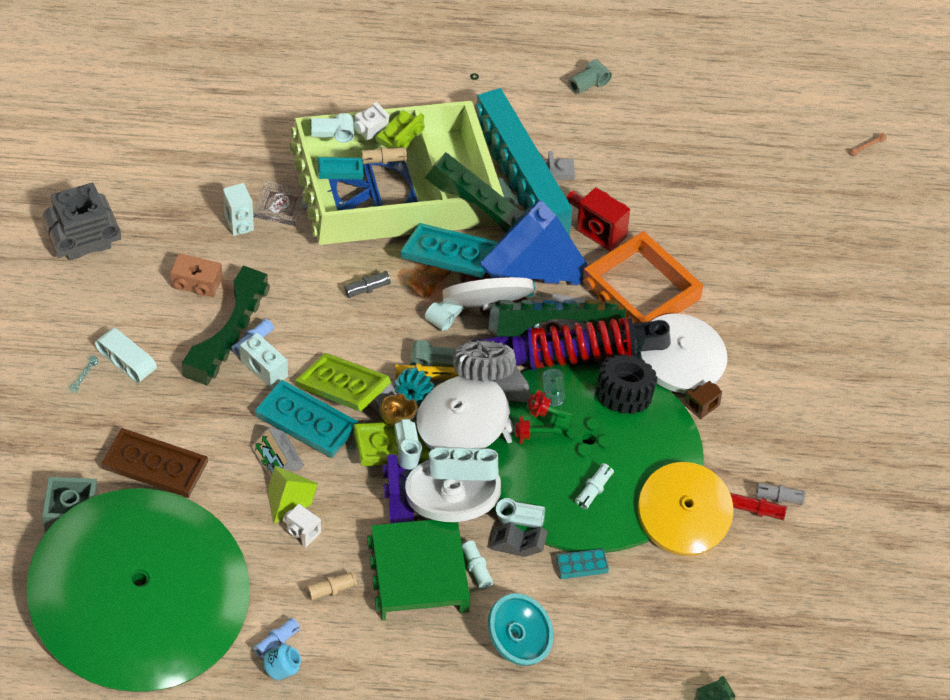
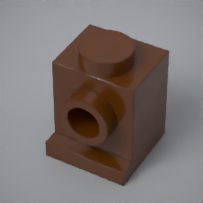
M709 380L704 385L697 386L693 392L691 390L686 392L684 406L701 420L720 405L722 391L717 384Z

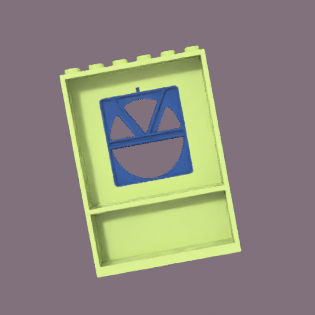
M472 101L384 109L390 115L389 123L402 110H405L414 117L422 113L425 115V128L420 135H416L406 148L407 161L387 162V164H382V162L363 164L367 181L360 179H319L318 157L362 158L361 150H377L385 147L376 141V136L366 140L354 128V138L347 143L339 142L335 137H311V118H335L338 114L295 118L294 127H291L293 142H290V153L295 156L294 167L295 171H299V186L304 189L303 201L308 203V219L313 221L312 234L314 237L317 236L319 245L412 235L419 223L447 230L498 225L488 214L473 203L456 195L442 192L425 179L434 163L447 152L504 197ZM351 112L346 114L351 115L353 117V121H355V115L360 112ZM371 165L391 168L406 179L410 188V195L404 204L383 206ZM342 181L365 188L366 190L341 205L340 203L343 201L338 195L337 183ZM372 197L374 207L354 209Z

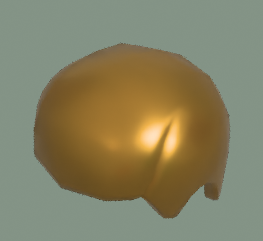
M404 394L389 395L383 398L379 411L383 420L387 424L394 426L395 423L404 419L412 421L417 411V404L414 399H406Z

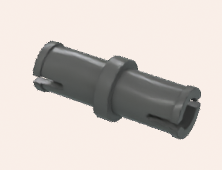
M384 271L370 277L366 275L361 280L345 284L344 289L347 297L351 298L365 292L369 294L373 292V289L390 285L391 280L388 272Z

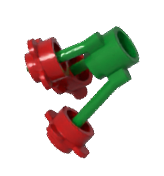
M538 390L528 400L527 406L529 411H531V415H534V417L538 415L544 417L547 411L553 413L550 424L555 426L530 427V420H523V416H520V423L515 424L513 431L516 437H520V444H523V439H530V433H556L561 435L562 430H569L573 413L551 407V399L545 397V393H541Z

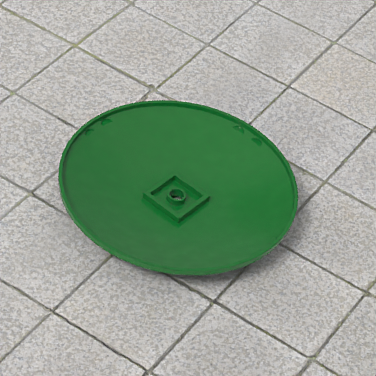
M579 359L576 365L571 364L570 360H566L564 366H560L555 361L552 367H547L544 364L545 368H538L536 370L531 368L522 372L521 374L528 383L531 395L536 394L540 390L541 393H545V397L551 399V407L573 413L569 430H562L561 435L556 433H530V439H523V444H520V437H516L515 432L511 433V443H507L504 434L501 433L493 443L484 448L495 450L498 453V470L501 481V495L498 502L504 498H510L517 503L545 507V517L542 525L548 531L545 545L559 550L580 552L604 548L605 553L634 548L651 541L644 532L638 516V499L647 479L656 470L672 463L690 462L704 466L703 445L697 426L686 407L670 390L656 383L649 407L640 413L636 411L635 414L615 412L610 407H605L603 402L597 399L595 386L601 364L605 362L603 360L596 362L590 359V362L585 364L582 359ZM508 401L510 409L508 419H511L513 428H515L516 423H520V416H523V420H530V427L555 426L550 424L553 413L547 411L544 417L540 415L534 417V415H531V411H529L528 403ZM591 439L595 443L588 445L583 443V440ZM602 463L609 465L607 470L612 468L614 473L603 486L604 490L601 494H597L588 509L581 508L580 505L582 503L580 502L577 505L575 499L578 498L586 487V481L594 476ZM495 505L492 510L497 514ZM507 508L502 512V515L509 516L514 510ZM516 525L523 532L535 529L534 527Z

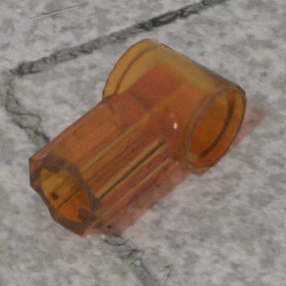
M428 265L422 271H414L407 280V286L426 299L434 292L436 285L451 273V270Z

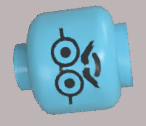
M287 644L267 651L263 659L265 673L277 681L295 675L299 671L301 664L299 652Z

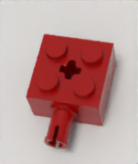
M597 187L591 190L585 197H582L574 190L568 194L566 199L569 204L579 209L576 229L578 232L609 252L613 251L627 237L630 208L624 203L617 201L607 192Z

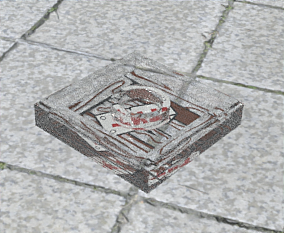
M265 181L253 211V217L296 226L303 207L304 189Z

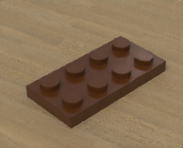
M121 428L101 466L102 469L189 498L208 463V457Z

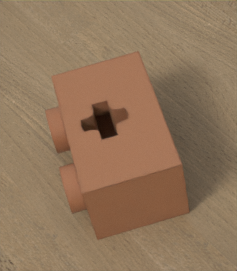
M179 253L170 272L171 287L198 293L202 296L214 297L223 278L222 263Z

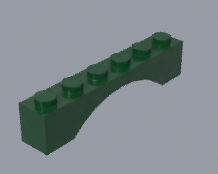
M447 152L434 163L425 176V179L442 192L461 197L479 207L498 224L504 234L524 214Z
M244 265L242 266L233 281L236 302L230 319L214 336L191 347L182 362L183 377L206 386L209 385L212 378L215 379L217 377L222 362H226L229 357L231 347L239 341L240 333L248 327L252 313L257 312L260 300L263 296L266 297L269 292L268 274Z
M501 300L500 303H491L488 329L495 336H519L527 329L539 323L554 319H571L583 323L591 322L596 331L598 321H604L607 330H609L610 320L615 319L619 329H621L619 319L625 318L626 309L616 300H605V302H597L595 300H585L584 302L564 300L563 303H556L552 300H543L542 303H535L531 300H522L521 303Z

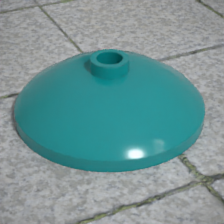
M508 594L497 600L489 612L488 632L496 650L506 660L520 666H531L539 663L549 654L554 639L553 626L549 615L536 600L524 594Z

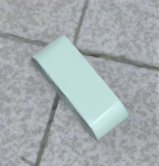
M114 327L95 341L98 351L136 383L141 382L157 369V365L150 355Z
M439 447L432 449L429 453L430 475L435 479L490 481L496 479L499 475L498 453L492 449Z

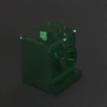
M722 676L715 682L697 688L694 700H735V694L725 677Z

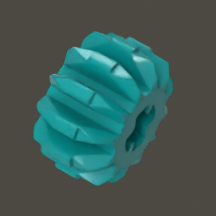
M417 367L407 368L396 378L394 390L399 394H404L408 400L414 399L416 404L420 406L435 384L430 382L431 376H426L424 370L419 372Z

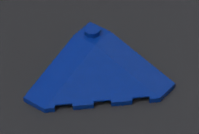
M542 200L529 207L479 263L492 278L540 279L544 284H559L560 281H569V285L574 286L582 282L584 268L588 266L558 217Z

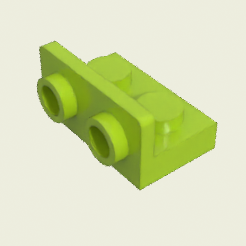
M402 110L376 135V141L388 149L407 148L411 140L423 132L425 128V115L420 113L417 117H414L405 110Z

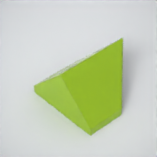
M275 466L268 486L273 524L283 520L285 514L289 510H293L298 504L304 508L311 506L318 483Z

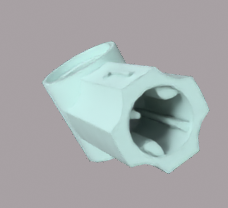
M342 113L338 114L335 118H311V137H335L339 142H350L354 138L353 117Z
M444 301L440 304L436 302L426 311L425 319L440 330L446 331L453 324L455 317L466 307L448 304Z
M404 419L394 425L399 453L398 463L404 469H414L419 463L422 446L418 441L415 423L411 422L410 419Z
M504 498L496 505L499 521L503 525L510 522L534 528L543 525L545 507L517 503L510 498ZM507 508L514 510L509 516L502 515V512Z

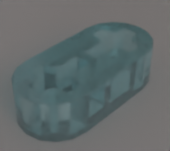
M557 369L544 371L542 375L544 396L551 399L550 406H559L565 400L563 374Z

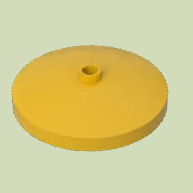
M677 462L661 467L647 479L638 499V516L644 532L658 547L672 554L694 556L713 549L725 537L733 519V502L726 485L714 472L699 464Z

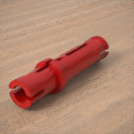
M730 493L733 508L756 513L758 517H763L764 515L781 519L782 521L785 519L786 505L767 502L765 498L759 500Z

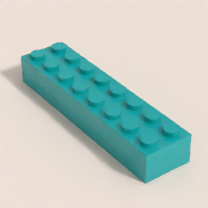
M501 88L478 94L475 111L486 144L491 149L493 159L498 161L502 175H506L510 189L516 192L520 206H524L525 210H527L539 200H542L558 217L570 236L572 207Z

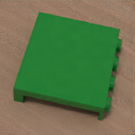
M424 520L371 525V535H367L368 550L373 549V555H370L371 570L376 571V576H372L373 590H378L379 596L375 597L376 611H381L382 620H386V612L455 605H459L460 613L470 611V594L458 522Z

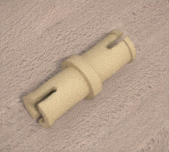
M381 147V149L361 150L363 164L380 162L387 164V162L407 161L406 147L389 149Z
M353 572L334 578L330 576L326 577L325 581L306 586V592L310 601L326 595L334 596L339 591L356 587L357 580Z

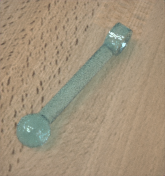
M96 356L89 358L88 366L76 383L70 386L72 393L78 392V386L93 366L98 364Z

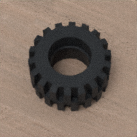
M621 354V356L614 355L612 358L608 357L601 364L596 382L595 394L598 396L597 399L603 402L605 407H610L615 412L619 411L623 414H635L636 411L639 413L643 412L652 401L657 383L656 371L652 369L649 363H645V360L638 359L636 356Z

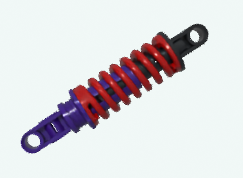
M629 316L628 318L619 319L621 329H619L617 321L611 319L609 330H607L604 321H598L597 331L594 330L591 322L585 324V329H582L579 323H575L572 331L569 330L566 324H563L560 332H557L555 326H550L548 333H545L542 327L527 329V333L524 336H498L488 339H474L471 342L486 340L508 345L514 350L516 366H520L521 363H529L532 370H536L538 368H545L544 361L547 367H552L554 360H557L560 366H564L568 358L573 365L578 363L579 357L586 364L590 362L592 353L595 361L601 362L603 351H605L607 358H612L615 355V350L618 351L619 356L621 354L636 356L637 352L665 350L670 346L671 338L670 326L666 321L656 320L634 323L632 316Z

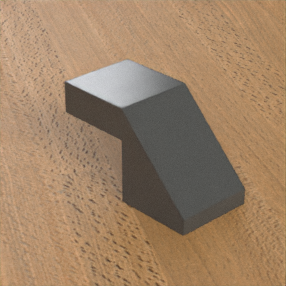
M510 522L494 528L489 548L494 551L527 557L543 551L548 531L541 526L523 532Z

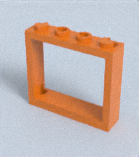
M642 231L584 268L582 282L587 286L588 290H591L599 298L600 302H605V300L618 301L626 309L625 318L632 316L634 323L650 322L666 314H679L700 300L703 290V284L645 231ZM637 252L682 291L646 316H643L601 277L602 274Z

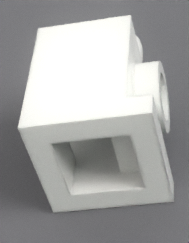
M375 102L373 107L355 115L354 128L358 134L369 140L378 135L389 124L390 115Z
M300 504L293 510H289L283 518V522L287 524L288 532L293 537L300 538L302 546L305 548L321 533V519Z

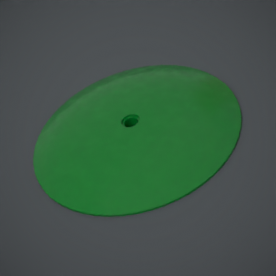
M145 488L115 490L89 498L74 506L54 522L44 534L33 554L28 570V610L37 635L46 649L58 662L75 675L93 684L118 691L150 692L178 686L201 675L215 665L233 645L242 629L249 606L250 584L247 565L243 553L230 531L218 518L199 504L185 497L161 490ZM142 581L145 584L143 586H137L134 584V582Z

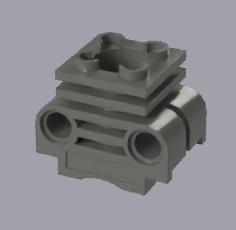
M93 182L51 194L53 206L47 208L42 217L44 228L49 238H51L57 258L67 256L69 261L88 253L111 249V242L121 240L119 225L106 196L98 193Z

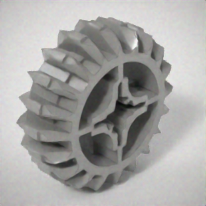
M476 340V342L469 341L456 347L453 363L455 372L461 377L474 379V381L492 382L493 380L500 381L502 378L506 379L512 375L514 366H516L514 350L508 345L495 343V341Z

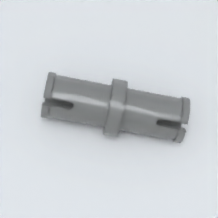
M759 482L757 484L756 498L776 500V503H782L783 501L800 505L804 504L805 490L785 488V485L781 484L779 486L761 484Z

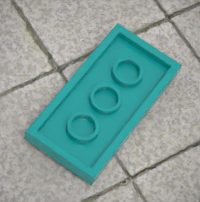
M419 223L401 250V257L483 278L486 271L479 263L498 242Z
M281 380L255 410L256 417L330 458L335 456L354 433V424H358V421L284 380Z

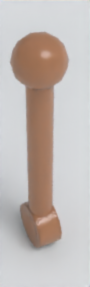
M881 133L877 138L858 148H851L850 154L856 156L859 151L878 141L883 142L887 136Z

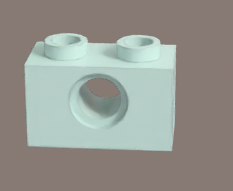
M241 183L223 188L224 217L232 235L236 236L253 231V202L245 184Z
M258 333L240 344L241 362L270 389L288 377V360Z

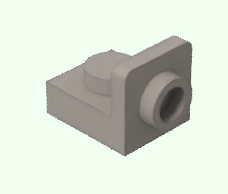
M548 151V159H544L555 180H574V159H554L553 151Z

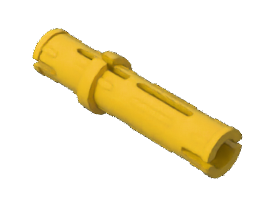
M416 363V365H395V379L403 370L417 367L419 372L422 370L428 372L425 375L431 376L430 380L447 381L459 376L455 372L454 367L421 366V363ZM432 372L451 373L452 375L432 374Z

